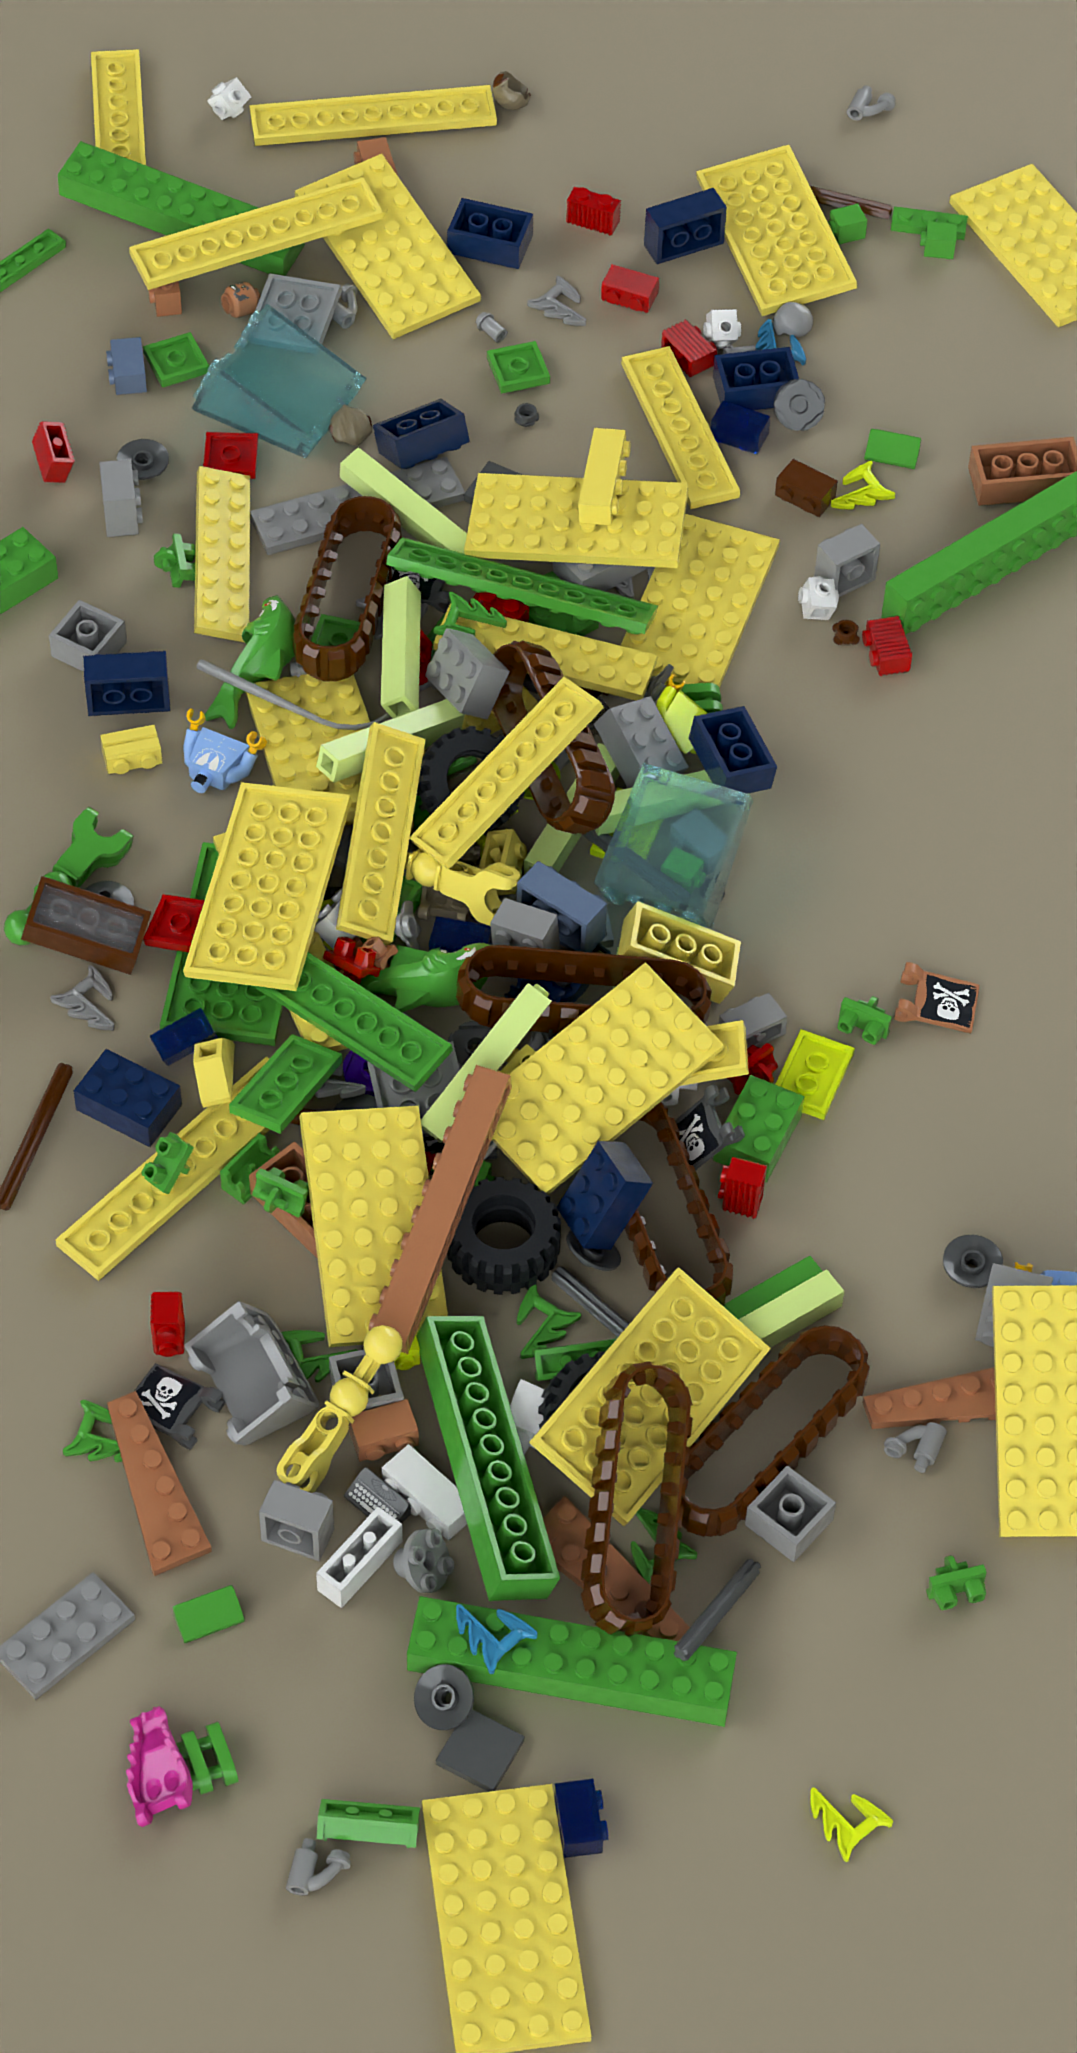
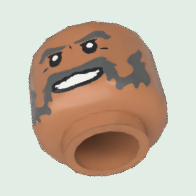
M241 282L228 286L221 296V302L227 314L234 318H240L255 312L261 296L258 289L254 288L250 283Z

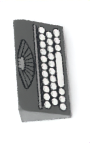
M367 1467L358 1474L344 1494V1497L367 1517L377 1507H380L400 1523H403L411 1515L410 1503Z

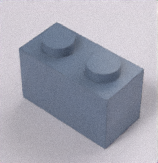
M141 337L110 340L111 350L106 351L108 366H113V369H108L110 385L115 384L116 395L147 392Z

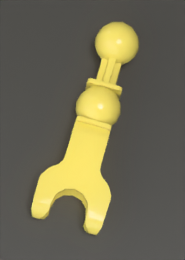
M420 848L413 853L407 852L405 869H407L405 878L407 880L414 878L422 886H434V890L465 903L478 922L489 926L502 903L497 895V889L505 891L512 889L520 879L518 870L499 862L481 869L457 861L448 870Z
M381 1325L373 1327L366 1334L364 1340L366 1355L353 1375L344 1370L342 1374L346 1378L339 1380L332 1386L330 1402L326 1400L324 1403L326 1407L320 1409L302 1436L289 1446L277 1466V1476L283 1483L290 1482L301 1486L310 1477L309 1484L300 1489L313 1493L319 1487L329 1470L333 1455L349 1430V1423L353 1424L354 1422L352 1417L359 1415L366 1408L368 1393L373 1395L375 1392L368 1384L381 1364L391 1363L400 1356L402 1338L394 1328ZM338 1418V1424L334 1429H325L329 1419ZM293 1464V1467L291 1468L287 1476L286 1470L290 1465Z

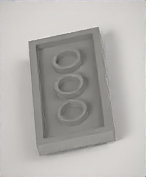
M93 1572L0 1646V1663L36 1700L135 1621V1615Z

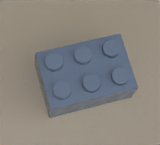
M537 861L517 882V902L557 914L559 939L562 946L570 951L591 953L597 944L605 938L607 903L598 895L591 894L581 888L577 882L565 878L553 867L546 866L540 861Z

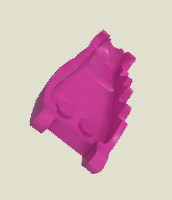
M160 1706L153 1707L151 1711L142 1712L138 1717L130 1719V1724L134 1730V1742L129 1744L131 1752L127 1755L131 1767L126 1770L129 1780L127 1788L135 1807L137 1823L141 1827L151 1824L153 1815L176 1804L182 1810L189 1807L192 1802L193 1783L190 1771L169 1730L166 1712Z

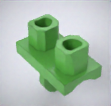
M173 533V544L168 548L161 547L160 551L154 555L153 560L156 567L163 569L165 572L170 571L172 587L180 588L183 580L195 581V563L186 562L193 561L195 545L183 543L181 534Z
M874 996L870 998L868 1003L860 999L857 1002L844 997L841 1002L838 1030L849 1034L852 1033L856 1026L864 1030L862 1034L864 1041L875 1045L881 1037L884 1039L888 1037L892 1016L885 1014L886 1010L877 1007L879 998Z
M169 1132L167 1137L159 1138L155 1146L158 1154L154 1162L146 1163L141 1172L142 1176L145 1177L144 1179L166 1194L170 1193L180 1173H189L190 1167L186 1165V1162L194 1149L192 1145L172 1132Z
M275 1167L269 1171L260 1168L256 1172V1185L252 1196L265 1201L264 1210L268 1213H272L276 1208H279L300 1218L304 1213L306 1199L309 1194L308 1183L298 1180L293 1184L285 1180L286 1175L284 1172Z
M950 1555L944 1558L945 1566L935 1569L936 1576L929 1577V1588L926 1589L929 1600L935 1598L942 1611L957 1606L958 1599L955 1593L965 1591L969 1603H976L985 1599L986 1589L984 1581L987 1572L984 1564L968 1568L966 1561L956 1563L955 1558Z

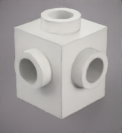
M236 77L226 83L221 82L212 89L213 95L207 102L215 114L223 120L230 116L235 118L244 110L242 106L251 98V95Z
M737 309L711 310L706 314L707 322H704L703 325L704 338H707L708 342L712 341L717 349L728 348V345L735 343L738 337L741 336V323L737 322Z
M822 576L809 577L803 587L799 589L798 601L802 603L803 619L829 620L837 608L839 593L835 589L834 579H826Z

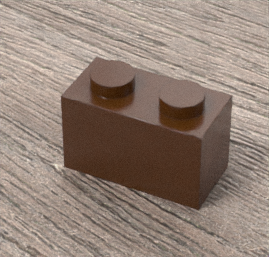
M792 459L777 477L775 496L820 518L830 506L831 500L836 498L838 480Z

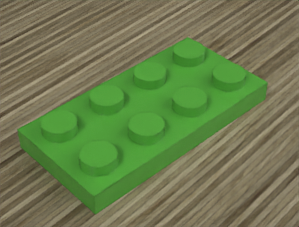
M291 1034L229 1104L230 1113L281 1134L341 1065L342 1054Z

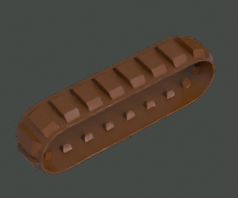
M358 496L347 499L338 506L331 515V521L326 525L324 540L321 541L318 558L315 559L312 576L309 578L306 594L303 596L300 613L297 615L293 633V649L296 663L300 664L303 670L315 679L339 681L349 678L365 663L366 655L370 653L373 636L378 627V617L381 616L383 610L384 585L392 580L395 570L394 567L386 565L387 557L402 538L399 515L394 512L390 504L382 499L372 496ZM360 531H372L382 534L386 537V541H382L381 549L383 551L380 559H377L375 567H377L376 574L370 580L372 587L369 595H366L364 600L366 606L364 613L360 614L358 622H360L358 631L354 633L351 640L337 646H322L311 642L309 637L313 635L315 629L313 624L315 618L320 613L319 605L321 599L325 598L326 595L325 586L327 580L331 579V568L333 562L337 560L338 554L336 552L339 544L348 535Z
M523 640L503 645L493 654L510 671L492 708L505 737L528 714L522 697L526 673H529L541 700L564 677L558 662L551 656L550 651L541 645ZM588 725L565 748L576 775V791L572 803L570 804L552 763L528 787L539 812L546 819L547 823L556 830L572 834L580 833L584 835L591 830L598 829L607 820L615 800L613 777Z
M492 945L476 950L471 957H466L458 971L456 998L461 1009L467 1013L470 1019L482 1026L493 1028L515 998L495 997L483 993L473 984V982L481 978L498 976L617 986L646 962L673 992L683 995L692 1002L694 1006H691V1011L705 1024L712 1004L710 1001L712 991L706 978L702 976L698 969L686 962L677 960ZM551 1002L529 1031L548 1033L551 1029L553 1033H560L593 1005Z
M660 1102L640 1118L639 1121L646 1122L657 1131L659 1142H663L668 1154L666 1157L668 1164L673 1167L678 1179L676 1181L679 1190L683 1191L688 1203L686 1205L688 1213L693 1215L698 1227L696 1229L697 1235L703 1240L708 1252L706 1254L709 1263L713 1264L716 1271L713 1274L714 1285L704 1290L722 1306H725L726 1296L731 1295L733 1265L729 1263L730 1252L725 1240L719 1238L720 1228L714 1214L709 1213L710 1204L704 1190L699 1189L700 1180L694 1166L689 1165L690 1156L684 1142L679 1141L680 1132L674 1118L668 1116V1107ZM637 1209L624 1229L629 1241L634 1242L633 1252L638 1264L643 1266V1277L647 1287L656 1293L667 1280L665 1276L666 1271L664 1266H660L654 1252L657 1248L654 1241H650L645 1229L647 1225L645 1218L640 1216Z
M827 1325L813 1327L800 1333L799 1338L795 1342L790 1341L779 1352L776 1362L771 1361L759 1373L758 1381H751L740 1393L739 1400L731 1402L720 1413L719 1421L717 1423L712 1422L701 1433L699 1442L693 1443L689 1450L688 1467L684 1469L683 1475L686 1478L685 1490L689 1483L688 1479L704 1466V1462L724 1445L723 1442L744 1424L746 1418L755 1409L758 1410L761 1407L763 1401L774 1389L777 1390L783 1384L782 1381L794 1369H797L806 1358L819 1354L833 1355L845 1361L853 1370L849 1371L848 1382L841 1390L838 1389L832 1395L833 1398L822 1410L819 1409L813 1415V1419L803 1430H799L794 1435V1439L783 1451L780 1450L774 1456V1460L763 1472L760 1471L754 1477L755 1480L744 1492H740L734 1498L735 1501L725 1507L709 1509L701 1508L691 1503L687 1496L681 1499L680 1508L683 1509L682 1526L687 1532L703 1537L722 1536L737 1529V1524L741 1520H746L747 1507L786 1466L795 1470L798 1466L799 1458H806L817 1446L818 1438H825L836 1426L837 1418L845 1417L856 1405L857 1396H862L870 1370V1366L867 1364L868 1352L860 1339H856L850 1332L840 1327Z
M650 1361L632 1364L614 1377L603 1394L606 1402L600 1407L598 1426L602 1429L601 1435L596 1440L595 1457L598 1458V1464L593 1468L591 1487L595 1491L594 1496L590 1498L588 1518L591 1519V1526L586 1529L584 1548L588 1552L587 1558L582 1563L581 1580L584 1581V1588L581 1597L585 1612L589 1613L596 1626L610 1635L616 1631L625 1632L626 1636L640 1635L650 1630L652 1625L662 1621L672 1605L669 1598L671 1592L675 1590L677 1571L674 1570V1561L678 1559L680 1540L677 1539V1532L682 1527L683 1509L680 1508L681 1499L685 1497L686 1478L683 1475L684 1469L688 1467L690 1448L687 1447V1439L691 1437L693 1418L690 1416V1406L693 1404L689 1389L685 1386L679 1374L664 1364L662 1366L653 1365ZM629 1382H634L636 1386L647 1384L653 1387L662 1395L668 1407L669 1417L666 1451L663 1461V1479L660 1489V1507L657 1517L656 1544L654 1545L653 1573L650 1583V1600L644 1606L647 1612L643 1618L640 1617L638 1612L628 1616L621 1614L611 1604L605 1591L606 1561L611 1536L610 1525L614 1509L613 1498L615 1483L617 1482L616 1471L618 1453L621 1446V1426L624 1420V1399L627 1398L631 1391L628 1387Z

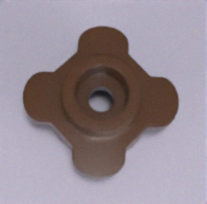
M841 620L832 626V630L835 632L833 638L835 644L851 643L856 645L859 643L860 637L857 636L859 626L855 622Z

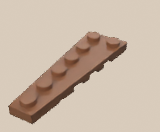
M994 1367L864 1396L862 1403L871 1429L906 1427L917 1424L927 1425L930 1422L940 1424L941 1421L958 1420L961 1423L970 1422L971 1419L975 1418L996 1420Z
M134 1391L107 1402L153 1575H159L212 1552L204 1530L137 1392Z
M564 1496L543 1518L558 1570L583 1589L584 1581L581 1580L582 1563L587 1558L588 1552L584 1545L586 1529L591 1526V1522ZM610 1543L608 1545L606 1561V1594L611 1604L621 1614L628 1616L638 1612L640 1617L643 1618L647 1612L644 1606L650 1600L651 1586ZM670 1607L664 1619L652 1625V1628L642 1635L679 1641L690 1627Z

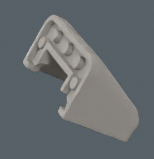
M238 1301L184 1345L190 1355L188 1361L191 1366L197 1371L202 1370L210 1374L217 1388L222 1391V1398L232 1415V1418L227 1422L228 1429L226 1432L235 1444L247 1446L309 1415L319 1407V1401L277 1324L271 1316L260 1309Z

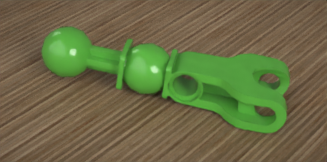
M87 807L73 822L70 847L53 866V871L48 872L44 877L79 888L96 869L118 865L132 847L134 835L125 829H121L111 837L98 835L94 829L97 827L99 812L91 807ZM36 885L35 888H34L33 900H34V897H35V894H36L38 885ZM32 904L26 910H15L5 920L4 932L11 943L19 946L30 944V942L21 940Z

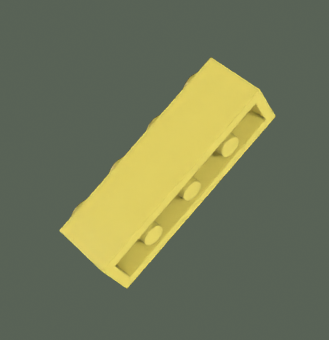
M594 428L578 502L579 523L611 525L613 515H618L619 499H617V495H622L623 480L621 476L626 475L627 461L624 459L630 456L631 448L630 441H626V430Z

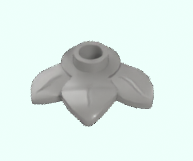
M404 901L401 914H398L396 917L394 932L397 937H400L406 943L407 947L421 950L417 937L422 928L413 916V902Z

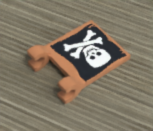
M906 962L901 976V983L906 985L918 984L915 1002L913 1004L909 1000L900 999L898 1008L896 1007L894 1019L900 1022L917 1020L971 1034L980 985L927 972L915 963Z

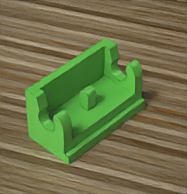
M259 1133L220 1171L221 1189L244 1205L252 1197L250 1194L249 1175L280 1152L278 1147L275 1146L270 1150L267 1146L266 1137Z

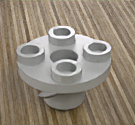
M419 1529L414 1531L407 1539L404 1548L397 1550L394 1555L393 1564L396 1573L400 1577L405 1578L420 1593L438 1591L446 1582L448 1575H451L454 1571V1561L449 1556L446 1543L438 1529Z

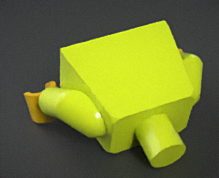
M672 674L657 700L656 707L679 750L684 754L688 752L696 754L689 740L694 716L707 714V712L681 691L685 685V680L682 681L681 685H675L672 682L675 674Z

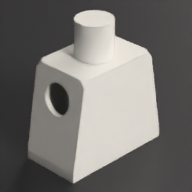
M520 1379L510 1408L525 1455L529 1446L534 1448L529 1441L540 1430L539 1424L543 1421V1415L538 1414V1407L544 1401V1398L541 1397L544 1389Z

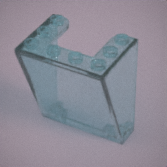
M266 304L261 311L256 309L249 318V323L233 347L235 352L233 354L228 352L220 360L217 357L213 360L207 369V374L200 382V387L193 395L196 400L192 409L242 432L258 433L259 439L306 459L327 433L332 416L344 404L348 406L367 378L269 304Z
M643 763L600 865L594 884L610 903L623 906L624 902L634 904L637 901L642 903L648 902L654 904V908L670 913L671 910L677 911L681 914V918L712 929L754 801L752 796Z

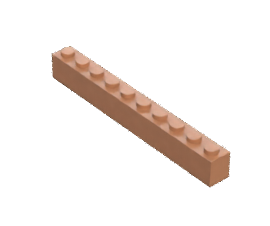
M476 1065L473 1075H467L463 1088L465 1095L462 1101H457L454 1108V1123L452 1127L448 1126L443 1136L444 1148L442 1153L437 1152L434 1158L432 1169L435 1171L432 1178L427 1179L424 1183L422 1190L424 1199L421 1206L417 1205L413 1211L411 1222L414 1224L410 1233L406 1232L401 1242V1250L403 1252L400 1259H395L390 1271L392 1280L389 1287L384 1286L381 1292L379 1303L382 1305L378 1314L374 1313L371 1317L368 1330L370 1331L373 1327L381 1325L394 1328L402 1338L401 1352L406 1354L409 1353L512 1089L511 1078L508 1074Z

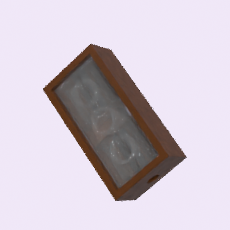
M41 876L21 940L131 975L151 911Z

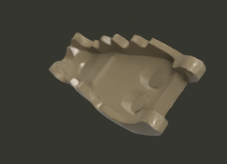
M473 844L458 861L478 868L481 853L480 845ZM423 886L421 904L418 911L419 919L428 920L430 916L456 920V925L465 926L469 922L472 914L465 903L434 890V886Z

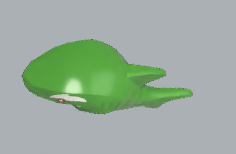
M275 595L263 601L260 617L248 623L244 628L242 639L246 646L230 671L252 683L260 682L265 678L277 681L280 678L283 667L294 657L293 633L296 620L283 600L278 595ZM224 682L217 697L206 711L205 720L210 721L216 718H223L228 728L233 729L238 721V702L245 691Z
M474 943L464 946L455 953H447L446 950L434 948L420 962L380 970L379 977L369 974L361 978L359 985L373 994L380 993L396 996L395 1008L400 1012H405L421 1005L432 1007L459 1005L456 993L458 971L466 957H471L476 950L490 945ZM488 977L473 982L474 986L481 990Z

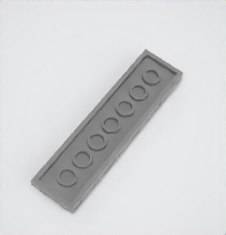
M447 457L418 464L409 469L390 472L434 508L464 501L465 491ZM346 484L250 511V519L267 555L324 540L326 525L331 521V515L338 506L347 499L362 495Z

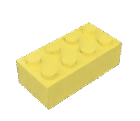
M637 901L623 919L617 955L686 962L698 969L702 976L706 978L712 991L710 1001L720 1004L735 986L741 941Z

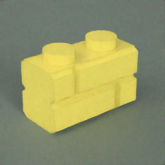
M155 724L100 735L102 753L108 774H124L132 769H151L158 764H162L161 747Z

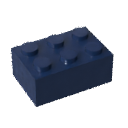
M711 188L646 208L644 246L655 263L660 264L724 244L727 207L716 190Z
M461 198L447 230V247L453 255L519 269L533 237V213Z
M790 347L720 354L714 357L713 379L723 414L774 408L773 402L781 386L790 380L799 379Z
M443 399L435 400L373 425L379 454L400 469L412 468L418 462L435 459L441 453L458 450L462 445L470 442L464 413Z
M166 651L83 656L88 716L170 711Z
M745 706L694 716L689 740L720 799L772 788L777 765Z
M108 1049L104 1050L73 1090L77 1111L148 1147L152 1146L182 1106L180 1085Z
M598 1141L558 1203L557 1209L583 1248L611 1250L652 1187L653 1182L626 1143Z

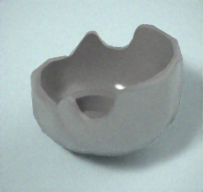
M785 303L777 310L773 317V329L778 336L783 333L789 336L794 335L795 337L805 336L813 325L812 313L806 306L800 303Z

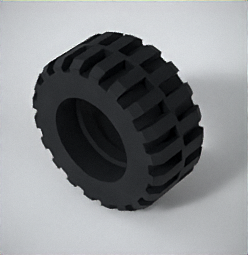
M495 1177L494 1181H488V1179L478 1181V1186H473L447 1253L448 1260L452 1262V1268L458 1275L462 1274V1280L468 1285L476 1284L477 1290L486 1292L487 1289L493 1290L494 1294L503 1295V1291L517 1294L520 1293L521 1288L525 1287L529 1290L531 1286L537 1284V1280L540 1282L544 1281L549 1276V1270L554 1269L557 1263L561 1240V1219L558 1217L556 1205L553 1202L550 1203V1196L544 1191L538 1192L536 1185L528 1182L526 1185L522 1183V1179L514 1177L512 1180H504V1177ZM508 1222L522 1227L531 1237L518 1247L497 1249L484 1244L476 1234L490 1224Z

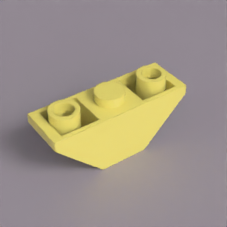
M219 1038L194 1045L193 1064L203 1108L221 1105L232 1100L235 1044L232 1040Z

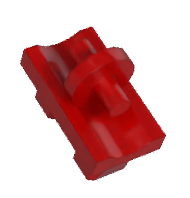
M338 937L334 949L324 951L322 959L338 966L335 970L357 984L361 983V978L369 974L379 977L381 969L374 966L377 952L370 948L358 947L356 956L353 955L356 941L349 937Z
M766 1043L761 1048L752 1044L747 1048L749 1074L727 1078L733 1083L734 1092L737 1095L741 1094L750 1075L770 1083L774 1082L772 1073L778 1068V1064L774 1059V1047L771 1044Z

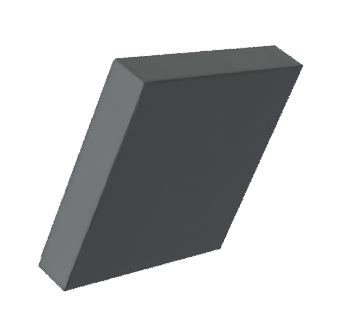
M472 1709L468 1718L452 1732L436 1759V1765L488 1792L495 1791L524 1743L525 1736Z

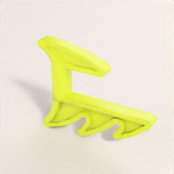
M868 461L850 471L843 478L842 482L843 485H847L864 478L868 486L831 500V507L853 510L855 505L874 506L876 505V500L894 499L895 492L885 489L871 472L873 461Z
M813 1787L810 1790V1806L813 1818L817 1819L819 1810L823 1811V1830L827 1841H831L832 1831L834 1828L837 1829L838 1849L845 1862L849 1861L852 1849L876 1827L886 1826L890 1828L893 1825V1820L881 1809L868 1800L853 1794L851 1802L866 1817L863 1822L853 1828L824 1796Z

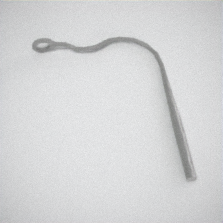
M203 659L197 663V669L317 723L335 729H366L374 722L382 723L390 717L388 713H385L382 717L363 724L334 723L322 719L276 694ZM428 681L419 686V691H423L430 686L433 689L437 688Z

